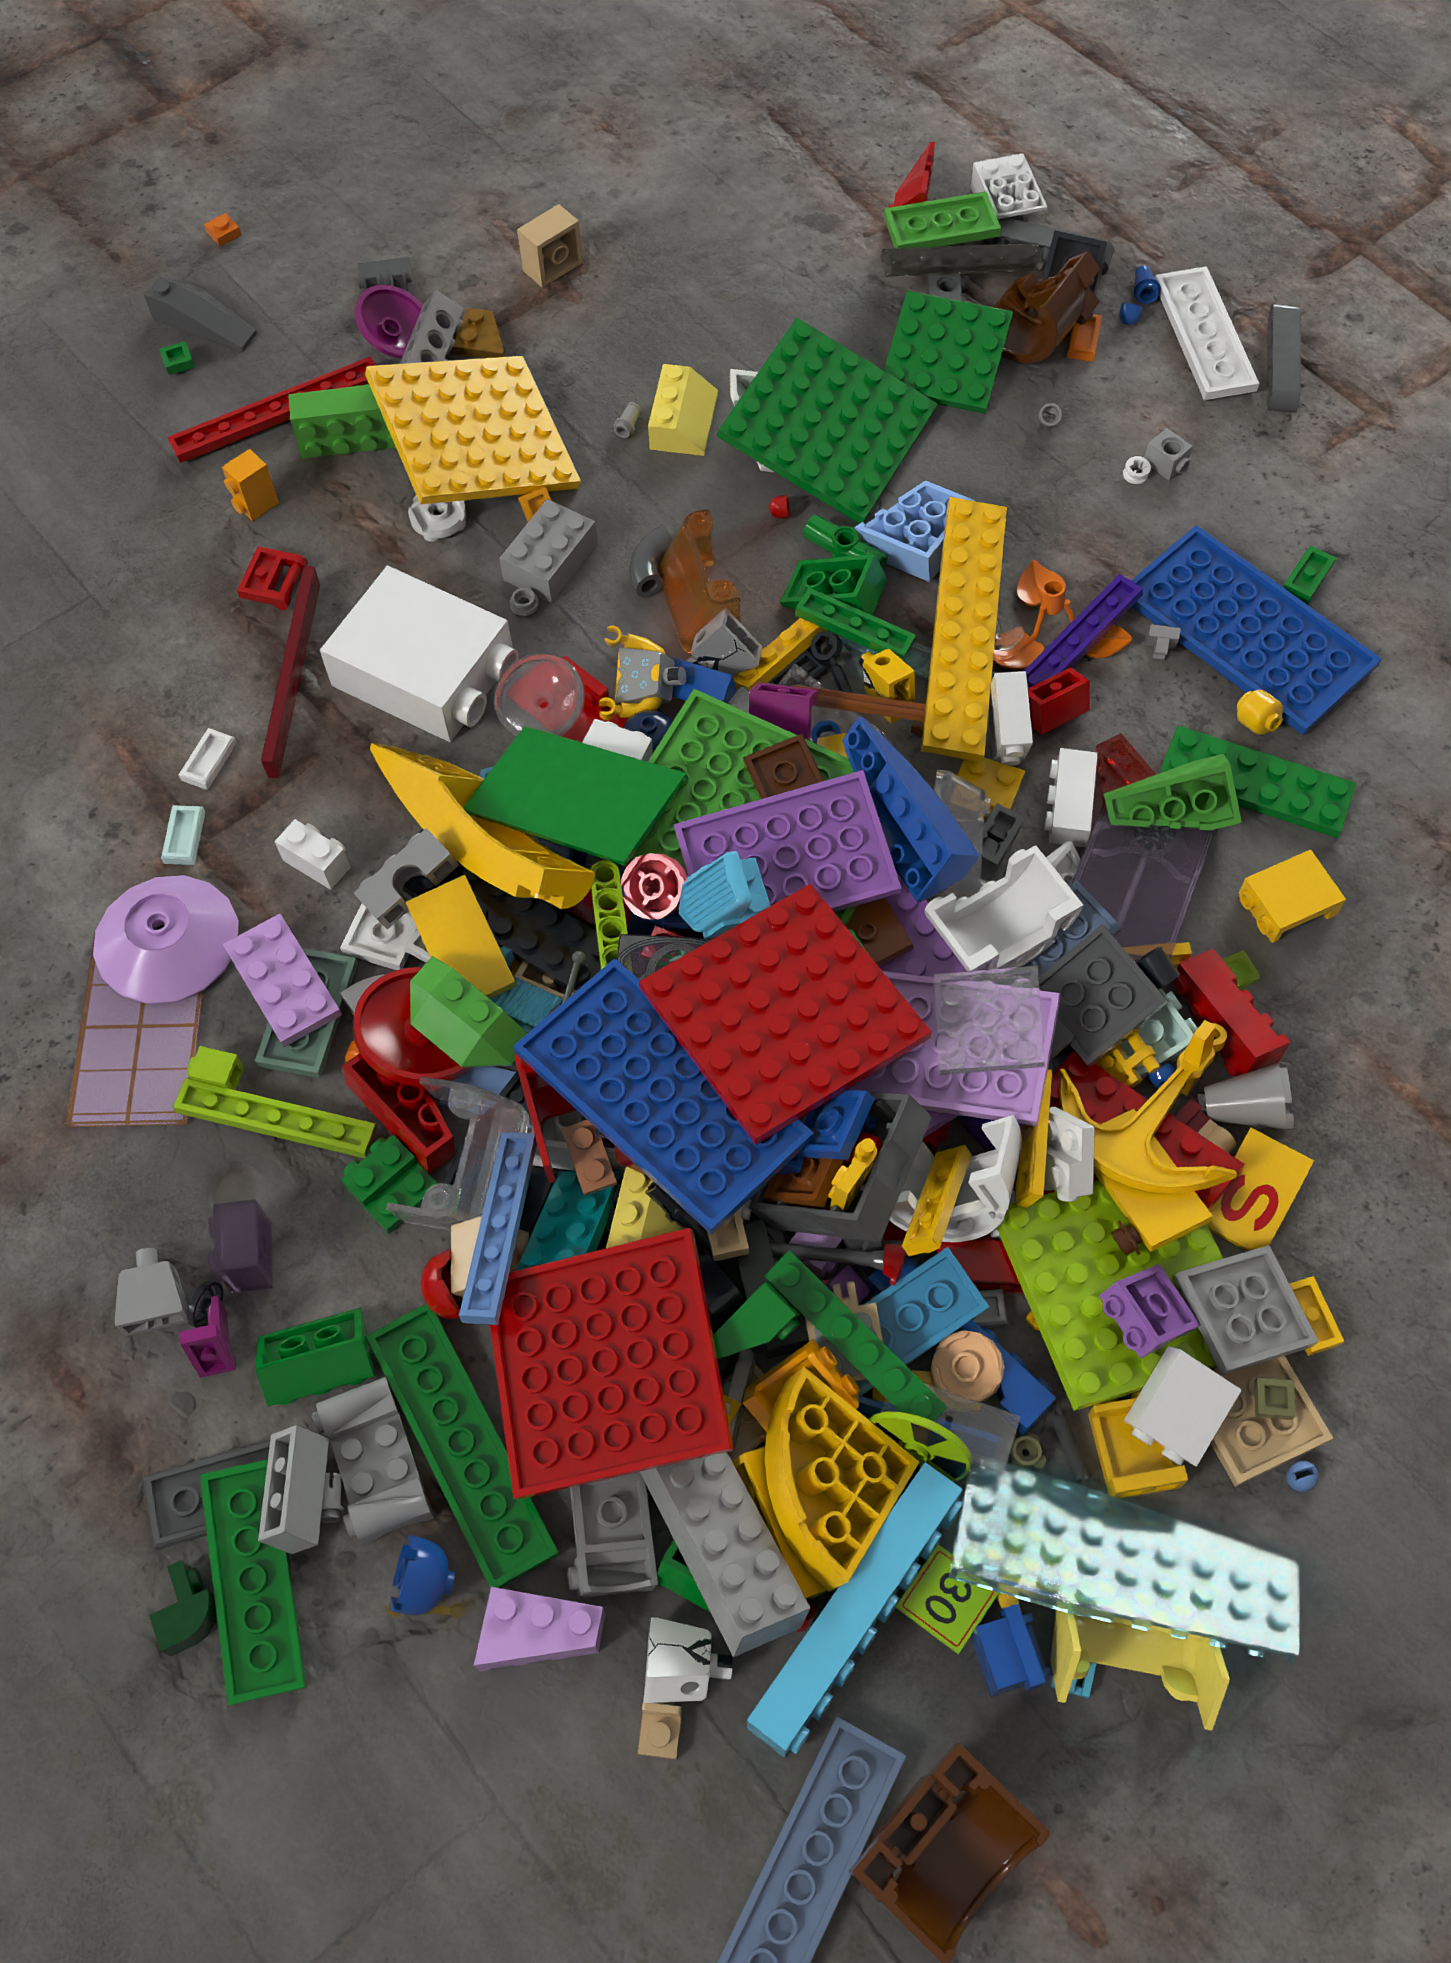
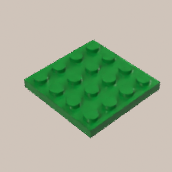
M907 290L884 371L939 405L986 414L1012 322L1013 311Z

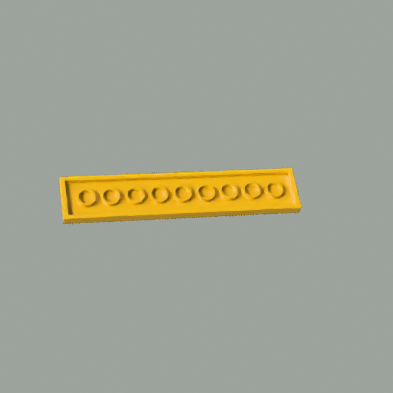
M950 497L948 500L921 752L982 762L984 758L1007 507Z

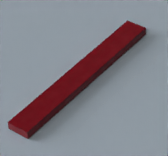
M304 566L293 611L261 762L268 778H279L320 589L315 566Z

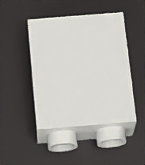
M388 565L320 649L329 680L333 687L450 743L464 724L472 727L480 720L487 703L486 694L496 681L505 683L512 677L519 659L518 651L513 649L508 620Z

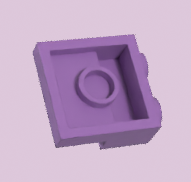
M1160 1264L1117 1281L1099 1295L1103 1301L1105 1314L1115 1319L1123 1331L1125 1345L1129 1349L1135 1350L1140 1358L1163 1348L1169 1342L1192 1332L1200 1326Z

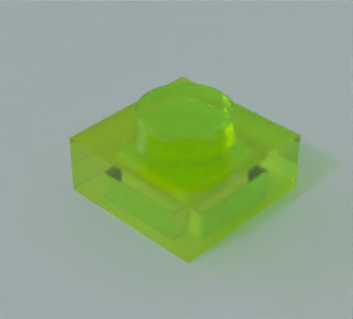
M1244 950L1222 959L1236 975L1239 990L1257 983L1261 977Z

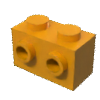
M250 448L222 466L226 477L224 484L232 494L233 499H231V503L239 514L244 513L254 521L279 504L267 464Z

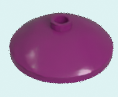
M376 285L366 289L358 298L354 311L355 321L363 337L375 349L388 356L402 359L423 304L412 294L401 288L391 285Z

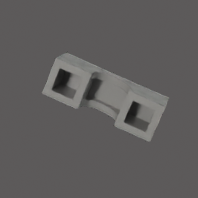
M426 828L421 833L414 835L409 840L408 845L397 855L389 857L378 872L363 880L359 889L354 894L388 930L409 911L403 898L402 890L404 884L410 878L424 876L437 886L459 866V863Z

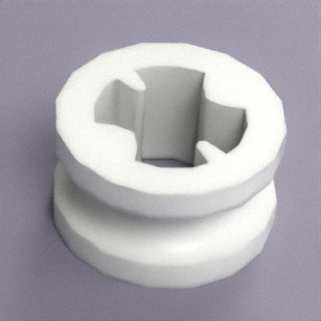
M1140 456L1129 458L1123 471L1125 480L1132 484L1145 482L1150 473V463Z

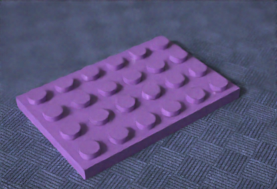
M863 770L673 824L688 876H691L700 868L712 863L727 852L737 851L740 860L755 857L770 906L810 883L834 912L901 893V885Z

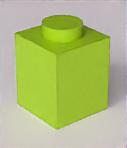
M199 1046L196 1056H193L188 1063L187 1073L191 1080L236 1090L245 1068L237 1054Z

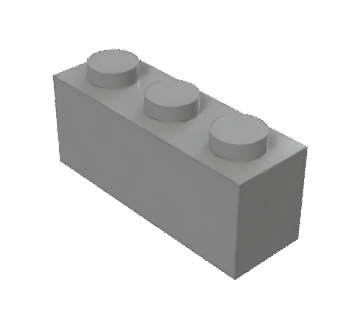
M298 1425L271 1435L258 1542L290 1554L318 1545L329 1444L328 1438Z

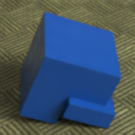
M1018 1604L1003 1608L999 1614L1001 1619L977 1626L970 1637L991 1697L1024 1686L1026 1692L1040 1688L1046 1683L1045 1679L1053 1675L1051 1668H1046L1031 1627L1033 1622L1031 1613L1022 1615Z

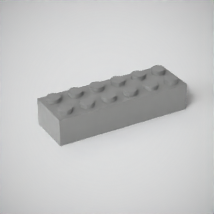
M727 1452L640 1472L733 1657L802 1627L810 1606Z

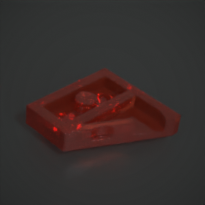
M1122 733L1097 744L1095 747V752H1097L1096 766L1102 801L1105 807V793L1156 775Z

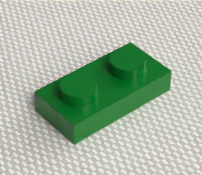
M1310 545L1290 574L1283 588L1308 604L1334 565L1336 557Z

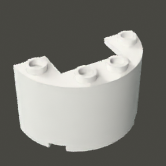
M1037 845L1026 851L1021 849L1009 858L1004 878L997 882L990 881L980 888L978 893L969 898L964 896L956 901L957 897L954 893L944 898L937 897L928 903L925 908V915L975 981L983 979L982 976H985L990 981L1015 971L1049 948L1055 942L1053 938L1057 936L1058 930L1060 928L1064 931L1068 930L1080 914L1083 904Z
M1014 1115L982 1125L983 1132L996 1150L971 1157L942 1242H964L980 1238L995 1230L1004 1220V1215L1009 1208L1022 1149V1134ZM921 1142L889 1220L905 1231L908 1230L934 1159L933 1154L924 1142Z

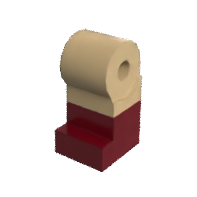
M1191 1098L1174 1117L1230 1154L1236 1147L1234 1137L1200 1111L1202 1106Z

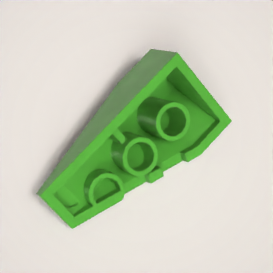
M1224 754L1193 761L1104 794L1111 825L1140 827L1155 825L1169 826L1175 829L1190 827L1211 831L1242 823L1231 765Z

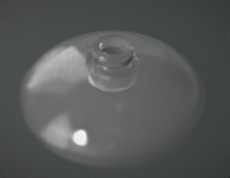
M548 653L527 655L512 663L499 678L494 693L495 711L502 725L516 737L524 726L561 736L575 724L582 712L585 698L584 686L575 668L565 659ZM542 702H549L547 707L540 708Z

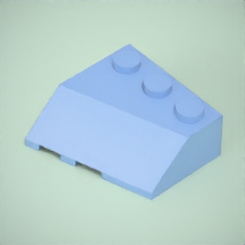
M924 481L899 497L897 504L888 510L881 509L875 513L873 520L867 524L862 522L854 527V529L864 542L888 555L886 564L930 582L941 567L949 498L975 500Z

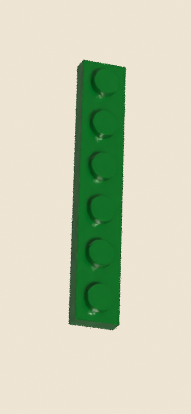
M790 1250L764 1275L899 1412L913 1414L934 1422L948 1408Z

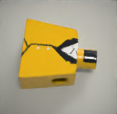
M885 649L877 654L869 651L861 656L859 664L863 668L864 689L868 695L916 702L915 671L890 649ZM884 716L890 724L900 720V718Z

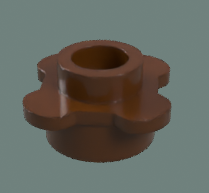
M1119 1220L1117 1222L1118 1228L1110 1232L1126 1257L1133 1252L1140 1255L1141 1252L1137 1245L1142 1243L1141 1238L1131 1224L1125 1227Z

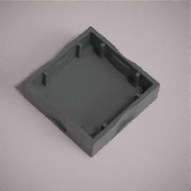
M869 1092L875 1098L869 1114L876 1119V1127L870 1133L874 1137H879L883 1146L877 1160L873 1162L871 1173L860 1187V1192L846 1212H843L836 1205H833L831 1211H829L832 1201L830 1197L827 1198L824 1208L789 1206L783 1200H778L777 1204H771L763 1197L770 1180L753 1196L748 1208L760 1219H764V1222L771 1229L880 1242L932 1117L910 1094Z

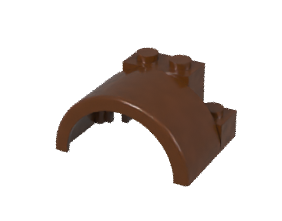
M1089 251L1069 258L1058 272L1059 274L1038 282L1033 273L1014 280L993 307L1013 311V318L1002 357L1025 364L1041 362L1055 351L1075 324L1079 323L1082 325L1092 318V312L1100 302L1089 287L1094 283L1093 278L1099 272L1100 267ZM1035 308L1038 318L1027 312Z
M960 1743L953 1744L929 1775L920 1777L871 1836L870 1839L873 1842L852 1866L849 1873L878 1902L883 1903L941 1963H949L956 1955V1946L963 1932L986 1899L1023 1858L1045 1843L1050 1836V1831ZM960 1791H966L955 1803L952 1801L953 1798H956L961 1793ZM899 1868H900V1871L897 1873V1875H896L895 1878L893 1879V1873H894L895 1869H899Z

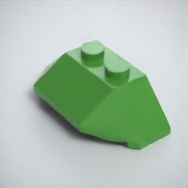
M432 956L410 981L411 1025L462 1068L499 1065L512 1066L515 1063L513 1046L527 1032L503 1009L453 968Z

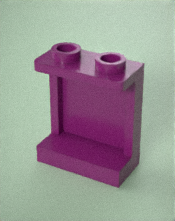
M758 682L750 690L749 714L795 735L803 734L804 738L810 741L812 707L817 702L818 690Z

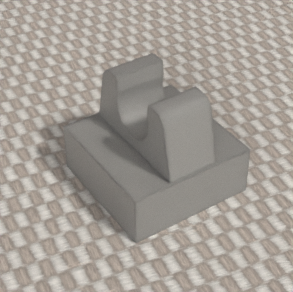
M1150 624L1146 634L1145 645L1154 646L1152 659L1165 660L1168 648L1175 649L1179 641L1181 628Z

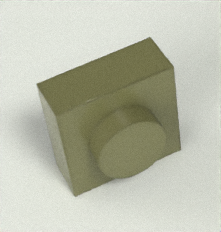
M1257 1377L1254 1380L1255 1417L1293 1420L1296 1417L1294 1380Z

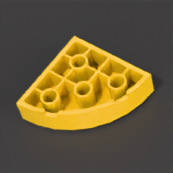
M805 1367L786 1380L774 1403L767 1427L764 1458L767 1488L774 1513L791 1549L806 1570L829 1592L849 1582L918 1466L919 1461Z

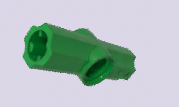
M813 514L803 529V537L832 553V558L875 554L882 569L887 563L888 555L860 540L854 528L849 526L838 527L821 516Z

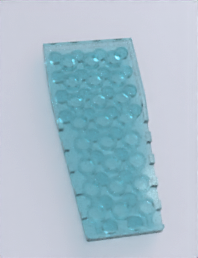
M972 1453V1464L969 1473L966 1475L962 1498L963 1505L960 1510L949 1578L1062 1612L1110 1623L1114 1617L1131 1620L1132 1628L1149 1631L1151 1625L1171 1629V1637L1186 1640L1189 1634L1210 1638L1211 1646L1225 1648L1228 1642L1248 1647L1250 1655L1263 1657L1265 1651L1285 1655L1289 1664L1295 1662L1299 1655L1298 1564L1296 1562L1115 1497L1112 1498V1496L1090 1488L1086 1489L1085 1486Z

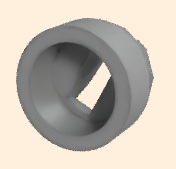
M1054 403L1045 404L1038 413L1040 423L1046 427L1055 426L1062 417L1060 407ZM1046 413L1052 416H1056L1055 420H1052L1043 417L1042 414Z

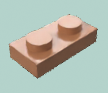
M588 1120L562 1128L561 1130L584 1196L617 1185L601 1136L596 1134V1127Z

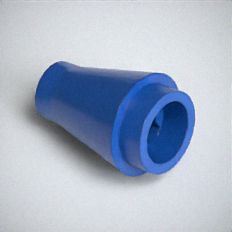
M1140 266L1135 271L1134 297L1143 304L1154 302L1160 293V284L1148 266Z

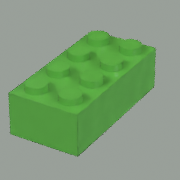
M370 385L289 394L290 421L302 459L396 448Z

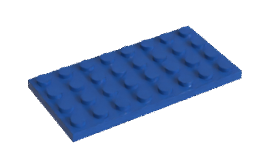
M1197 525L1131 580L1143 588V596L1132 608L1155 625L1181 628L1178 642L1247 693L1260 689L1271 694L1283 705V721L1303 736L1372 673L1382 660L1378 655Z
M614 958L513 1046L514 1052L712 1235L814 1138V1132L798 1119L755 1145L639 989L640 980Z

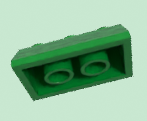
M361 1307L258 1337L255 1371L268 1407L277 1404L288 1405L298 1398L311 1394L322 1395L332 1390V1388L345 1384H360L367 1378L374 1376L373 1357L370 1343L366 1337L368 1334Z

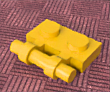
M1139 1027L1094 1063L1130 1088L1143 1081V1078L1137 1071L1139 1066L1144 1065L1149 1074L1161 1068L1155 1059L1156 1052L1151 1045L1147 1046L1139 1035ZM1125 1040L1129 1042L1135 1051L1130 1057L1127 1056L1120 1045Z
M864 1139L858 1143L850 1166L847 1168L842 1165L831 1183L833 1187L828 1194V1197L832 1199L829 1211H831L833 1205H836L843 1212H846L860 1192L859 1189L871 1173L873 1162L877 1155V1148L873 1140Z

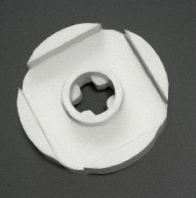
M416 495L413 498L414 503L411 508L409 506L408 514L412 527L417 533L423 535L427 541L433 542L439 538L448 537L457 531L463 530L466 526L464 500L420 505ZM438 510L439 512L443 513L440 515H434L433 511Z

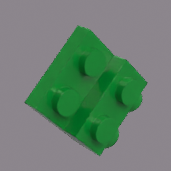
M394 1135L388 1139L381 1137L376 1140L370 1147L369 1151L371 1154L361 1162L358 1159L350 1162L343 1171L345 1176L341 1178L346 1190L388 1234L394 1231L440 1190L439 1184L421 1167L413 1154Z

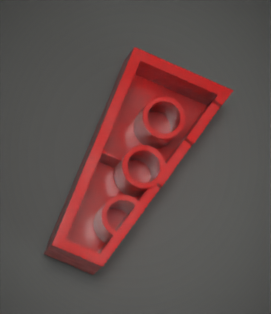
M1214 949L1178 964L1177 970L1180 976L1173 980L1177 992L1180 995H1184L1188 1001L1194 1019L1197 1022H1201V1024L1204 1020L1221 1025L1227 1032L1225 1045L1219 1052L1224 1059L1225 1068L1231 1076H1238L1280 1062L1291 1043L1285 1034L1277 1036L1271 1028L1274 1025V1021L1267 1013L1261 1015L1258 1013L1254 1006V997L1248 990H1239L1236 975Z
M360 1053L342 1065L346 1085L384 1127L413 1154L416 1161L429 1175L456 1155L453 1136L436 1103L433 1102L427 1086H411L390 1080L369 1066Z

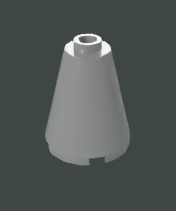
M1278 1062L1205 1086L1204 1094H1198V1103L1202 1106L1200 1111L1207 1114V1117L1212 1121L1282 1130L1294 1129L1293 1113L1290 1114L1289 1111L1291 1109L1292 1096L1285 1062Z

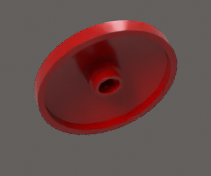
M422 967L404 968L390 972L378 978L363 992L355 1008L353 1022L354 1040L358 1051L367 1064L382 1076L411 1086L444 1084L461 1077L473 1067L462 1068L411 1025L410 981Z

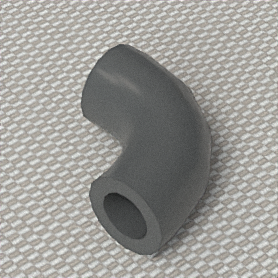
M664 524L656 527L642 538L631 557L629 574L633 588L643 598L655 595L662 588L663 581L658 573L659 564L666 556L677 550Z

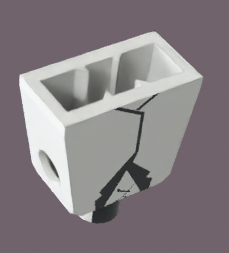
M651 1617L643 1703L702 1701L707 1695L709 1678L731 1679L733 1656L711 1653V1632L707 1629Z

